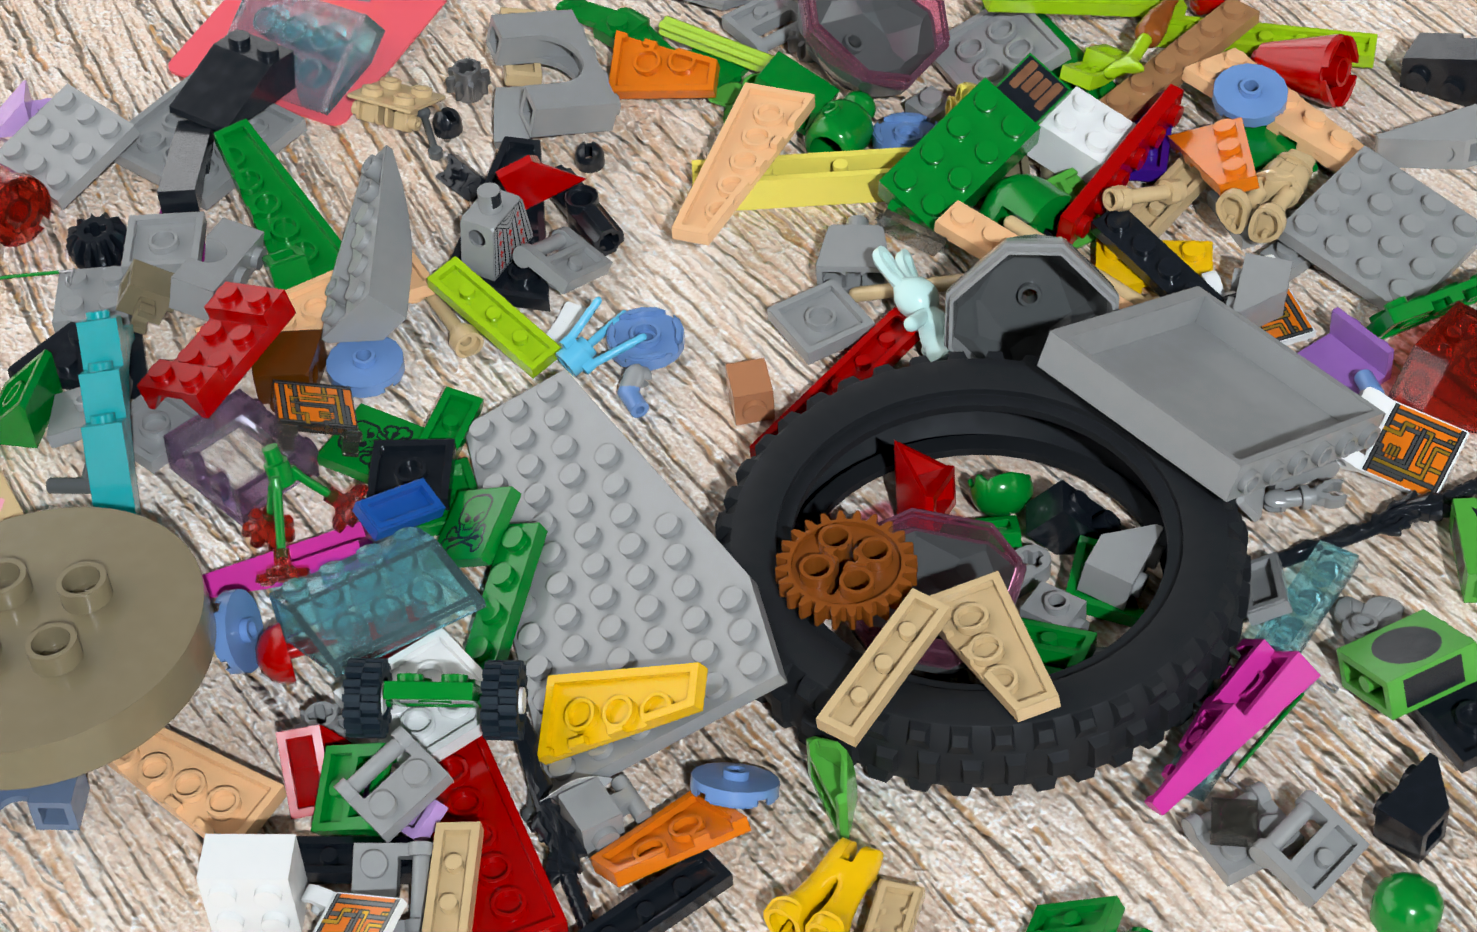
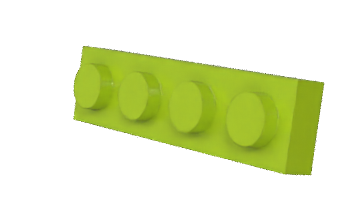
M454 256L427 277L428 287L533 379L557 360L555 353L561 347L458 257Z

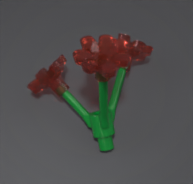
M272 443L262 448L266 460L263 466L269 481L267 505L263 510L259 508L250 510L248 515L249 522L243 524L241 534L243 537H251L249 544L252 547L259 549L267 543L268 550L270 552L273 551L274 566L266 569L264 574H256L255 582L260 584V586H272L277 581L278 583H289L292 581L299 584L308 583V578L312 577L310 568H297L295 565H292L290 549L286 548V542H293L296 536L293 529V518L290 515H284L283 489L291 486L298 480L324 496L323 501L335 507L332 527L338 533H341L347 524L352 528L358 522V518L352 510L355 502L365 499L364 496L367 494L369 487L359 483L350 492L345 494L333 487L328 489L304 474L295 465H290L288 458L282 456L278 444Z

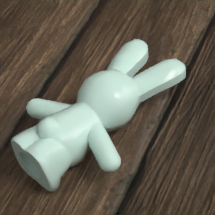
M880 245L872 253L873 262L893 287L896 307L899 312L907 317L904 321V328L909 332L918 330L922 345L921 352L930 362L948 360L951 351L944 346L945 312L938 308V289L926 278L918 276L913 258L908 250L902 249L896 254L894 259L892 254L884 246Z

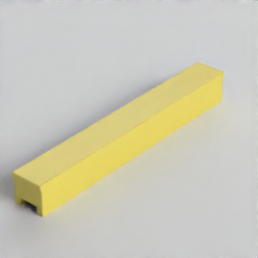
M913 147L778 155L736 211L884 202L878 196L879 180ZM706 159L692 160V186Z

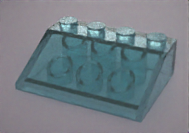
M242 0L227 35L236 29L249 32V34L267 41L276 42L280 46L294 50L296 88L284 95L280 100L328 115L372 63L385 30L366 14L321 0Z
M416 526L399 529L393 534V537L378 544L364 545L356 551V554L341 561L327 562L319 568V571L304 578L290 579L282 584V588L269 593L276 620L280 623L285 640L336 678L345 674V667H347V662L350 658H380L486 607L484 598L439 542Z

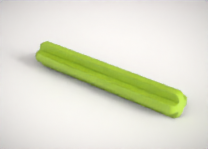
M665 16L658 25L659 34L662 37L760 73L774 57V55L670 16Z

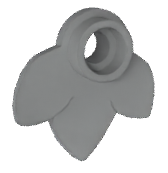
M1347 596L1338 601L1335 606L1334 615L1342 623L1341 633L1344 636L1343 640L1346 645L1401 620L1404 607L1398 600L1391 597H1372L1366 603Z

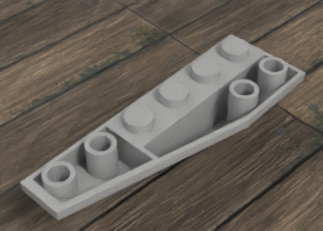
M387 145L376 156L370 155L361 167V178L331 280L325 289L327 301L321 320L324 322L322 340L327 343L384 340L407 318L412 273L411 229L401 176L393 149Z

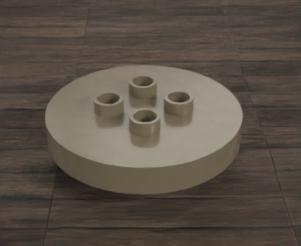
M100 507L47 509L0 521V790L27 789L54 784L91 772L121 758L163 729L185 707L199 688L209 669L215 649L216 621L214 609L196 558L188 546L163 525L131 512Z

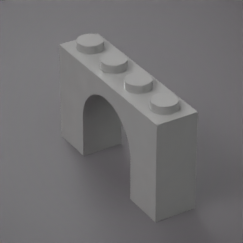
M572 9L491 15L486 45L496 66L541 63L558 68L572 78V80L562 83L525 85L519 115L530 138L613 130L616 115H619L621 109L620 98L617 93L613 92L609 84L608 74L605 70H602L597 60L596 50L593 46H590L585 36L584 26L578 22Z

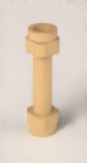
M1172 178L1160 180L1157 186L1135 189L1124 185H1116L1104 191L1102 200L1104 207L1108 211L1118 212L1130 210L1132 204L1160 201L1171 205L1185 200L1187 197V186L1182 179Z

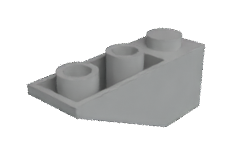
M1477 104L1377 134L1374 151L1399 168L1463 170L1477 165Z

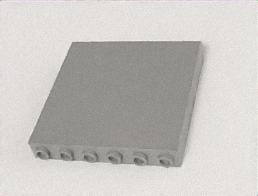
M1200 286L1050 330L1037 364L1046 373L1225 502L1243 495H1249L1269 485L1273 486L1290 477L1299 476L1303 472L1316 467H1322L1329 462L1345 458L1360 450L1369 449L1380 436L1381 429L1379 425L1385 412Z

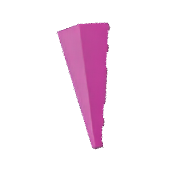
M359 521L286 546V560L284 561L278 560L277 550L203 574L202 576L209 597L214 598L218 597L225 590L243 589L250 592L366 573L376 569L377 565L375 555L370 552L374 542L367 538L368 532Z
M1265 639L1241 640L1236 647L1241 656L1234 668L1227 666L1221 676L1223 680L1222 685L1212 696L1205 699L1178 744L1183 751L1175 766L1173 764L1165 766L1161 773L1165 781L1153 795L1147 796L1144 801L1150 809L1159 815L1166 814L1321 677L1299 651H1275Z

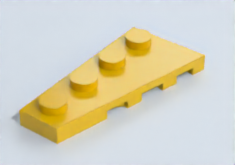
M697 662L548 675L537 751L539 761L547 765L702 712L708 668Z

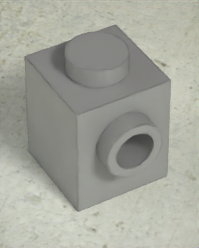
M1044 581L1040 582L1020 607L1021 618L1087 631L1089 629V621L1086 620L1087 601Z

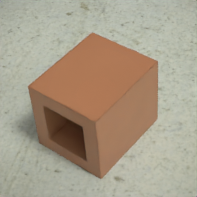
M765 358L725 364L727 392L735 424L742 425L775 419L773 388Z

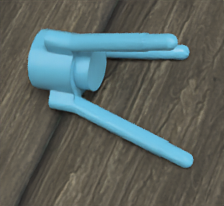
M598 296L585 310L570 333L559 341L562 348L555 353V356L572 376L577 377L583 371L589 375L599 365L647 339V335L641 333L593 359L597 354L593 347L607 335L608 327L613 322L614 325L618 322L619 316L626 312V310H622L588 340L582 336L576 340L601 304L602 298Z

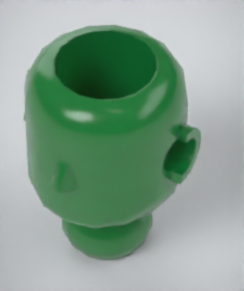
M853 91L847 94L844 99L829 101L807 128L804 138L807 153L865 150L870 144L874 132L872 118L875 115L876 106L873 98L866 92Z

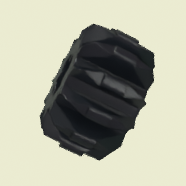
M107 212L103 213L100 217H95L91 213L90 218L86 220L77 219V226L68 228V238L66 239L68 255L71 256L72 261L79 269L121 266L127 232L126 225H124L119 216L110 218Z

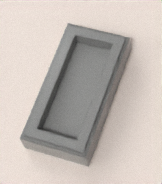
M1273 552L1251 560L1250 599L1247 612L1251 626L1292 613L1293 610L1285 575L1278 553Z

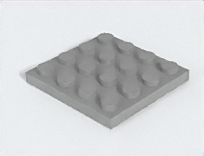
M193 73L129 121L136 126L141 135L113 161L114 163L159 185L177 122L179 120H188L170 113L169 106ZM275 103L248 120L274 155L307 130L305 118ZM215 139L210 172L205 174L201 208L206 211L236 187L215 144Z
M1365 145L1287 218L1286 228L1278 240L1380 310H1385L1383 307L1385 304L1399 297L1406 296L1409 301L1420 295L1432 294L1477 249V219Z

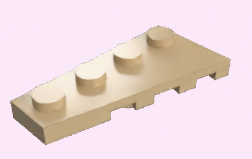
M999 571L930 595V597L951 606V618L938 635L1017 722L1061 707L1059 695Z

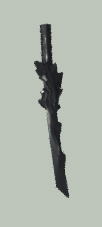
M1477 477L1474 480L1471 479L1464 482V484L1457 485L1453 489H1448L1442 494L1434 493L1431 490L1418 495L1417 491L1413 490L1399 501L1393 500L1387 509L1380 514H1372L1371 521L1361 525H1348L1337 534L1317 541L1306 539L1293 548L1278 553L1282 567H1289L1378 534L1399 537L1402 535L1401 531L1403 529L1411 528L1412 523H1417L1419 520L1429 523L1430 520L1442 521L1443 518H1450L1451 505L1454 498H1470L1473 495H1477Z
M526 713L525 735L522 741H516L537 811L529 829L532 833L537 832L539 842L545 843L549 847L550 854L547 857L545 873L552 888L559 882L564 886V892L568 896V902L573 909L572 912L575 920L577 919V925L580 930L595 920L577 875L583 872L580 858L587 857L588 853L575 836V828L561 816L560 805L552 803L551 798L543 800L549 796L553 783L546 772L541 769L536 752L539 736L531 725Z

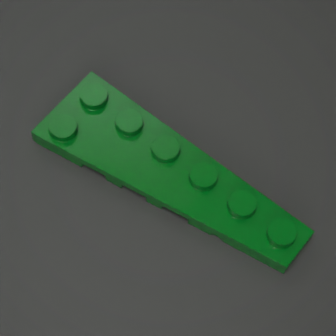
M245 118L214 132L215 144L255 228L264 231L263 245L267 249V254L296 245L306 255L312 279L334 270L342 241L249 121Z
M1477 274L1470 277L1468 281L1458 283V281L1453 282L1426 296L1420 295L1409 301L1406 296L1399 297L1383 306L1385 310L1369 317L1371 324L1366 328L1378 338L1385 340L1476 304Z

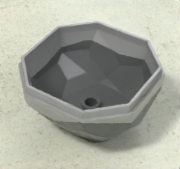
M1039 234L1006 238L947 289L944 346L951 352L964 351L968 359L985 358L988 351L1003 352L1005 359L1022 361L1026 354L1041 356L1050 330L1119 310V294L1113 284L1064 238ZM1027 289L1036 291L1032 296H1025L1023 294Z

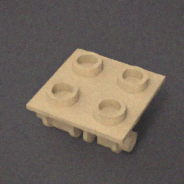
M390 76L381 77L377 82L364 84L362 88L347 93V97L356 99L352 104L351 112L356 115L357 119L376 123L377 125L384 124L388 128L393 127V129L407 133L420 129L422 120L420 117H417L419 110L446 99V95L435 93L432 87L426 85L409 86L401 84V79Z

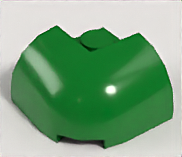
M1028 173L1015 174L996 183L988 193L978 212L1003 227L1004 219L1012 215L1043 233L1046 228L1055 229L1060 216L1063 214L1072 196L1043 178Z

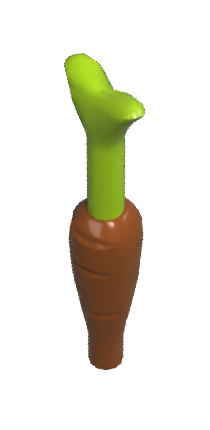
M1162 0L1140 20L1134 31L1135 43L1127 55L1116 60L1104 70L1106 78L1115 79L1126 73L1137 74L1144 71V67L1139 61L1148 48L1158 46L1165 37L1175 6L1179 0Z

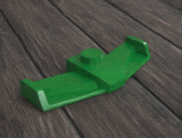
M562 0L556 6V10L572 9L578 22L592 27L594 38L611 48H614L616 30L628 33V36L641 41H644L645 38L657 41L659 46L676 50L650 26L649 17L634 9L624 7L614 10L586 0Z

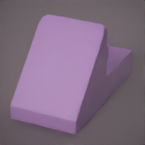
M24 80L0 107V138L12 137L52 98L32 100L27 80Z

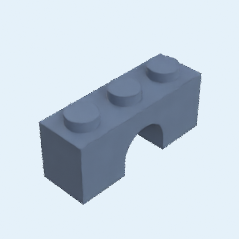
M86 774L39 787L0 790V811L13 802L26 801L36 830H80L90 790Z

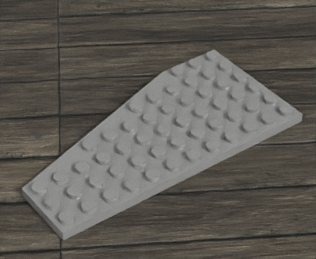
M566 369L545 379L543 382L483 416L478 417L471 423L466 439L478 489L514 487L521 493V498L509 524L539 522L548 531L514 637L517 658L524 661L527 669V701L534 730L540 737L548 675L697 662L708 668L702 712L547 765L542 763L544 771L553 783L549 795L564 784L578 778L588 776L611 777L788 683L757 583ZM558 796L551 797L559 804Z

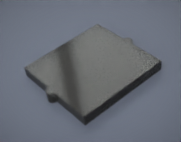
M887 208L883 214L878 213L875 219L877 221L875 225L882 226L884 233L933 257L938 252L943 253L946 247L945 243L948 238Z

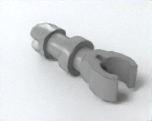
M1329 479L1314 488H1309L1308 485H1300L1298 490L1284 491L1283 488L1270 490L1264 496L1263 505L1266 510L1273 513L1285 512L1287 508L1300 506L1301 510L1311 509L1314 504L1329 509H1336L1345 505L1347 495H1331L1330 491L1340 492L1343 480Z

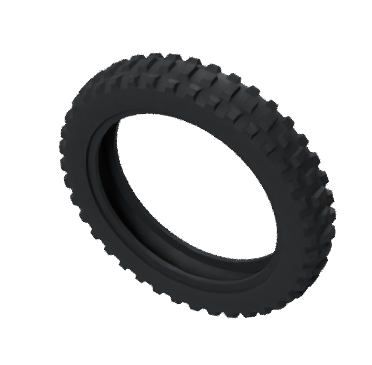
M964 351L950 352L948 360L930 362L926 356L911 358L908 367L894 369L890 364L875 367L870 378L861 381L851 376L838 383L836 393L827 395L819 392L807 400V409L804 413L800 414L791 411L778 422V434L764 435L755 445L756 456L746 459L736 471L737 486H732L727 490L723 501L725 510L718 514L715 523L716 539L758 585L788 683L756 700L761 703L769 702L771 704L772 718L784 728L795 726L798 729L799 741L806 745V739L813 736L838 741L848 751L853 765L859 763L867 766L870 778L885 783L893 776L908 779L910 789L927 792L932 784L949 786L953 796H969L972 787H991L995 796L1012 795L1014 786L1032 784L1036 791L1040 792L1054 789L1056 780L1060 777L1070 775L1076 782H1080L1094 777L1096 768L1102 765L1110 764L1114 768L1119 767L1132 760L1133 750L1137 746L1141 745L1151 749L1163 741L1165 731H1168L1173 726L1183 725L1193 715V703L1208 697L1214 688L1213 679H1220L1227 668L1231 658L1230 647L1237 645L1243 626L1242 619L1247 617L1250 599L1251 556L1247 554L1248 531L1245 521L1242 520V515L1238 512L1236 499L1225 502L1037 366L1040 356L1026 354L1022 361L1005 359L1003 352L988 351L985 358L968 359ZM894 440L933 459L966 455L1006 456L1027 459L1070 472L1108 493L1138 521L1141 527L1153 524L1164 527L1159 544L1164 546L1165 549L1159 561L1163 578L1157 593L1137 622L1117 641L1098 654L1074 666L1049 674L1059 695L1061 707L1017 722L984 684L951 683L909 674L855 748L818 729L816 717L863 654L841 640L824 622L819 626H815L814 614L800 619L799 607L794 609L787 608V597H780L779 584H776L775 567H777L776 554L782 553L781 542L783 540L792 541V529L805 532V520L812 521L816 525L820 524L821 514L828 515L851 493L867 483L895 471Z

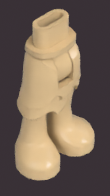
M1290 149L1288 152L1280 153L1277 158L1270 161L1261 171L1256 173L1259 183L1258 189L1246 192L1238 188L1226 190L1216 202V213L1222 224L1232 233L1241 234L1249 223V238L1256 243H1268L1278 239L1286 228L1287 218L1285 212L1296 206L1306 190L1313 174L1315 159L1309 154L1296 149Z

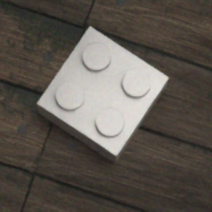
M1076 86L1071 91V94L1039 125L1041 128L1038 143L1027 153V156L1056 175L1067 169L1074 168L1078 172L1077 175L1088 184L1137 124Z
M205 834L196 880L212 932H302L307 903H304L301 897L309 883L296 834Z

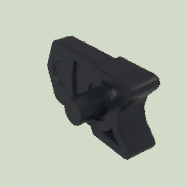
M449 153L447 156V168L443 172L438 173L436 178L465 200L474 202L478 198L477 188L484 184L485 178L469 166L459 155Z

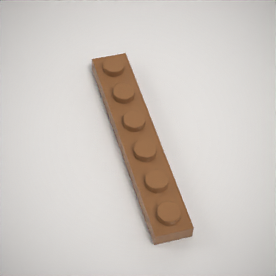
M1226 0L1144 64V71L1142 73L1130 75L1099 101L1132 122H1135L1152 107L1170 84L1179 87L1184 83L1181 78L1186 66L1220 54L1259 23L1260 11L1239 0Z

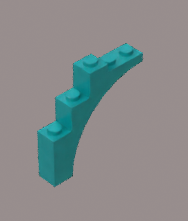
M110 309L85 312L86 319L78 321L76 327L83 365V372L78 377L86 421L81 427L92 504L93 507L111 508L140 515L141 507L133 453L129 399L130 353L135 340L133 324L123 325L121 315L110 316Z

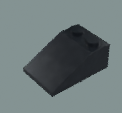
M236 29L230 32L210 48L170 104V113L215 131H219L245 118L250 120L296 88L294 50L280 46L276 42L259 38L244 30Z

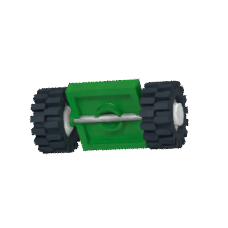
M350 658L347 662V667H345L344 671L346 679H343L342 685L344 688V694H342V702H344L342 717H345L343 726L346 729L345 734L349 738H386L390 729L389 723H391L392 719L390 712L393 710V704L399 707L481 709V730L485 740H523L527 722L526 712H528V678L526 675V665H524L523 660L485 661L481 687L476 684L475 679H468V675L442 674L441 682H432V679L424 678V674L398 673L397 681H392L391 666L387 658Z

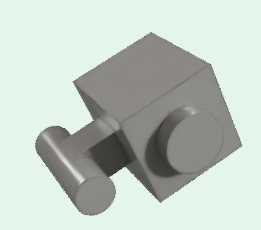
M624 774L618 775L612 780L611 786L616 792L612 795L608 793L598 777L557 795L561 807L560 814L565 821L575 828V836L588 853V856L585 857L586 859L625 834L624 816L631 814L638 824L652 816L651 811Z

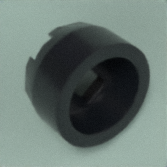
M444 107L441 111H437L434 114L433 128L435 135L441 139H452L462 133V119L457 110Z
M592 141V143L587 144L582 142L577 147L575 162L579 171L595 173L604 167L605 157L601 145Z

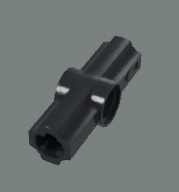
M562 164L555 167L575 174L571 168H565ZM580 182L551 197L567 217L569 228L578 235H582L588 243L604 256L617 251L618 246L624 241L623 230L599 203L598 192L594 187Z

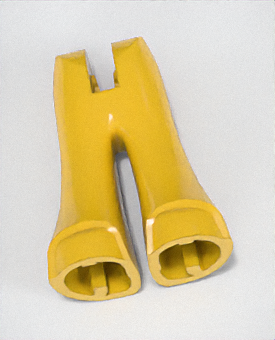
M844 837L840 838L823 857L811 875L798 888L788 895L776 897L769 902L763 911L767 927L771 932H850L852 920L863 896L877 879L884 857L883 852L869 846H864L857 853V843Z

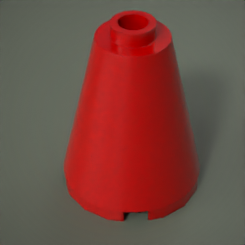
M1334 34L1263 42L1258 49L1253 51L1251 60L1258 65L1275 70L1285 80L1287 87L1297 92L1300 96L1326 107L1336 108V106H1344L1353 92L1357 75H1351L1352 62H1359L1357 44L1352 36Z

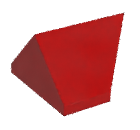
M527 155L496 171L505 190L523 199L526 210L586 180V178L543 164L538 156Z
M894 440L897 517L910 525L914 524L940 529L956 505L955 466L945 465Z
M321 724L277 731L275 734L291 820L314 816L326 746L353 743Z

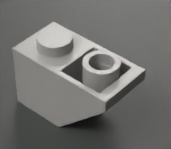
M1245 253L1242 269L1235 267L1230 291L1237 292L1236 297L1228 296L1226 305L1258 327L1282 317L1293 261Z
M1153 524L1101 534L1085 562L1077 590L1124 611L1132 596L1139 599L1149 579V575L1145 573L1147 568L1155 570L1162 557L1165 547L1160 545L1159 541L1164 527Z

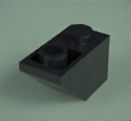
M1060 480L1026 503V535L1056 555L1075 554L1080 535L1098 540L1101 534L1121 531L1120 519L1112 511L1104 509L1091 500L1083 491L1075 489L1064 480Z
M1429 753L1418 765L1411 764L1403 773L1399 785L1391 793L1388 791L1384 792L1373 808V815L1376 816L1373 836L1418 864L1445 837L1450 807L1437 756Z

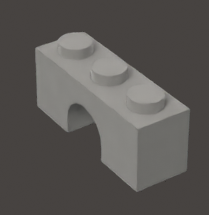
M222 218L206 236L204 262L188 257L171 277L169 308L208 321L210 318L204 306L225 281L247 284L251 274L256 269L260 270L262 268V257L267 255V249L263 248L264 231Z

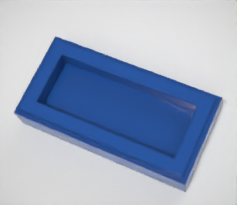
M420 478L357 501L352 512L373 540L378 541L442 517L446 507L425 479Z

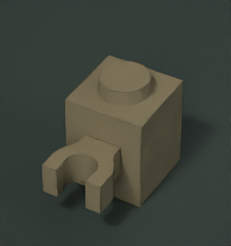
M133 259L119 284L116 310L132 315L130 324H133L134 332L144 335L148 322L160 325L166 312L173 313L174 309L169 308L171 277L174 273L137 259Z

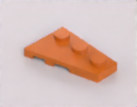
M616 30L609 84L613 92L617 93L620 99L716 98L720 65L716 58L681 48L676 50L659 46L657 41L646 38L644 41L629 37L628 33Z
M1242 117L1221 119L1212 125L1168 135L1171 149L1176 154L1180 152L1184 156L1185 162L1191 168L1195 166L1200 171L1202 179L1219 196L1231 188H1238L1244 192L1259 188Z
M690 790L591 856L590 860L597 874L620 888L752 830L747 816L733 808L709 804V802L704 800V793L700 792V795L696 797Z

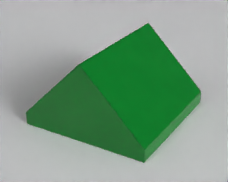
M46 349L5 382L0 392V445L38 448L50 421L54 396L63 392L52 353Z

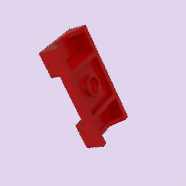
M225 281L204 306L210 318L207 323L200 328V331L189 344L179 352L174 361L159 359L149 368L147 374L136 385L149 409L155 410L166 397L182 399L202 418L209 419L296 314L285 289Z

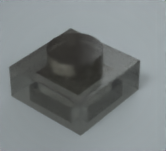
M1212 797L1210 845L1251 847L1257 841L1258 800Z

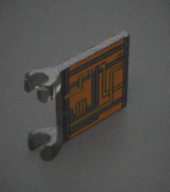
M272 379L271 390L277 423V444L280 451L294 452V441L298 432L341 435L342 456L359 457V443L362 442L363 434L358 428L351 387Z

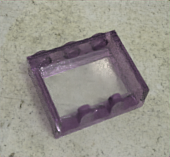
M241 389L228 395L209 419L203 418L198 414L163 436L169 468L243 528L246 527L255 512L267 505L269 481L263 466L266 462L262 452L263 447L277 443L282 456L288 458L290 465H295L309 477L312 475L320 476L317 461L319 452L314 442L308 437H302L293 429L279 428L277 417L268 411L259 399L251 398ZM297 480L291 486L284 488L282 491V495L291 490L292 488H294L295 486H297L298 484H300L301 482Z

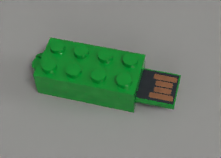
M1031 53L998 85L994 86L985 77L879 180L878 196L888 205V223L901 234H910L917 231L926 241L934 246L942 238L934 232L935 221L958 200L972 208L1038 143L1041 128L1039 124L1071 94L1072 89Z

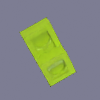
M1107 44L1086 47L1083 61L1062 65L1059 79L1089 91L1097 89L1114 80L1106 78L1104 70L1116 60L1127 55L1128 52Z

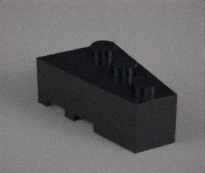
M1419 33L1403 57L1399 86L1465 107L1477 104V38H1464V35L1461 33Z

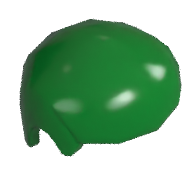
M1008 472L996 475L989 480L980 474L976 476L975 481L968 479L973 504L978 511L987 516L999 517L1016 514L1026 506V503L1033 496V484L1029 474Z
M1404 871L1391 873L1389 877H1384L1376 888L1372 899L1370 919L1378 932H1437L1443 916L1444 899L1437 885L1420 874Z

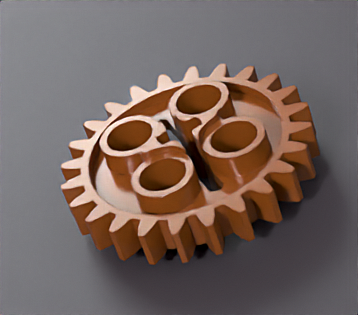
M838 510L836 520H830L823 513L820 517L821 524L816 525L812 521L805 520V532L792 529V541L783 540L781 542L782 553L776 554L777 567H775L776 584H779L780 597H787L788 609L799 607L800 619L814 614L815 626L821 625L828 619L831 620L832 630H837L841 621H847L851 630H855L858 620H863L866 625L872 627L873 616L878 615L886 621L889 620V607L896 610L911 591L912 586H917L918 562L917 555H914L913 542L905 541L904 530L893 533V522L891 520L879 526L877 514H873L865 521L861 519V512L859 510L854 513L852 519H846L842 510Z

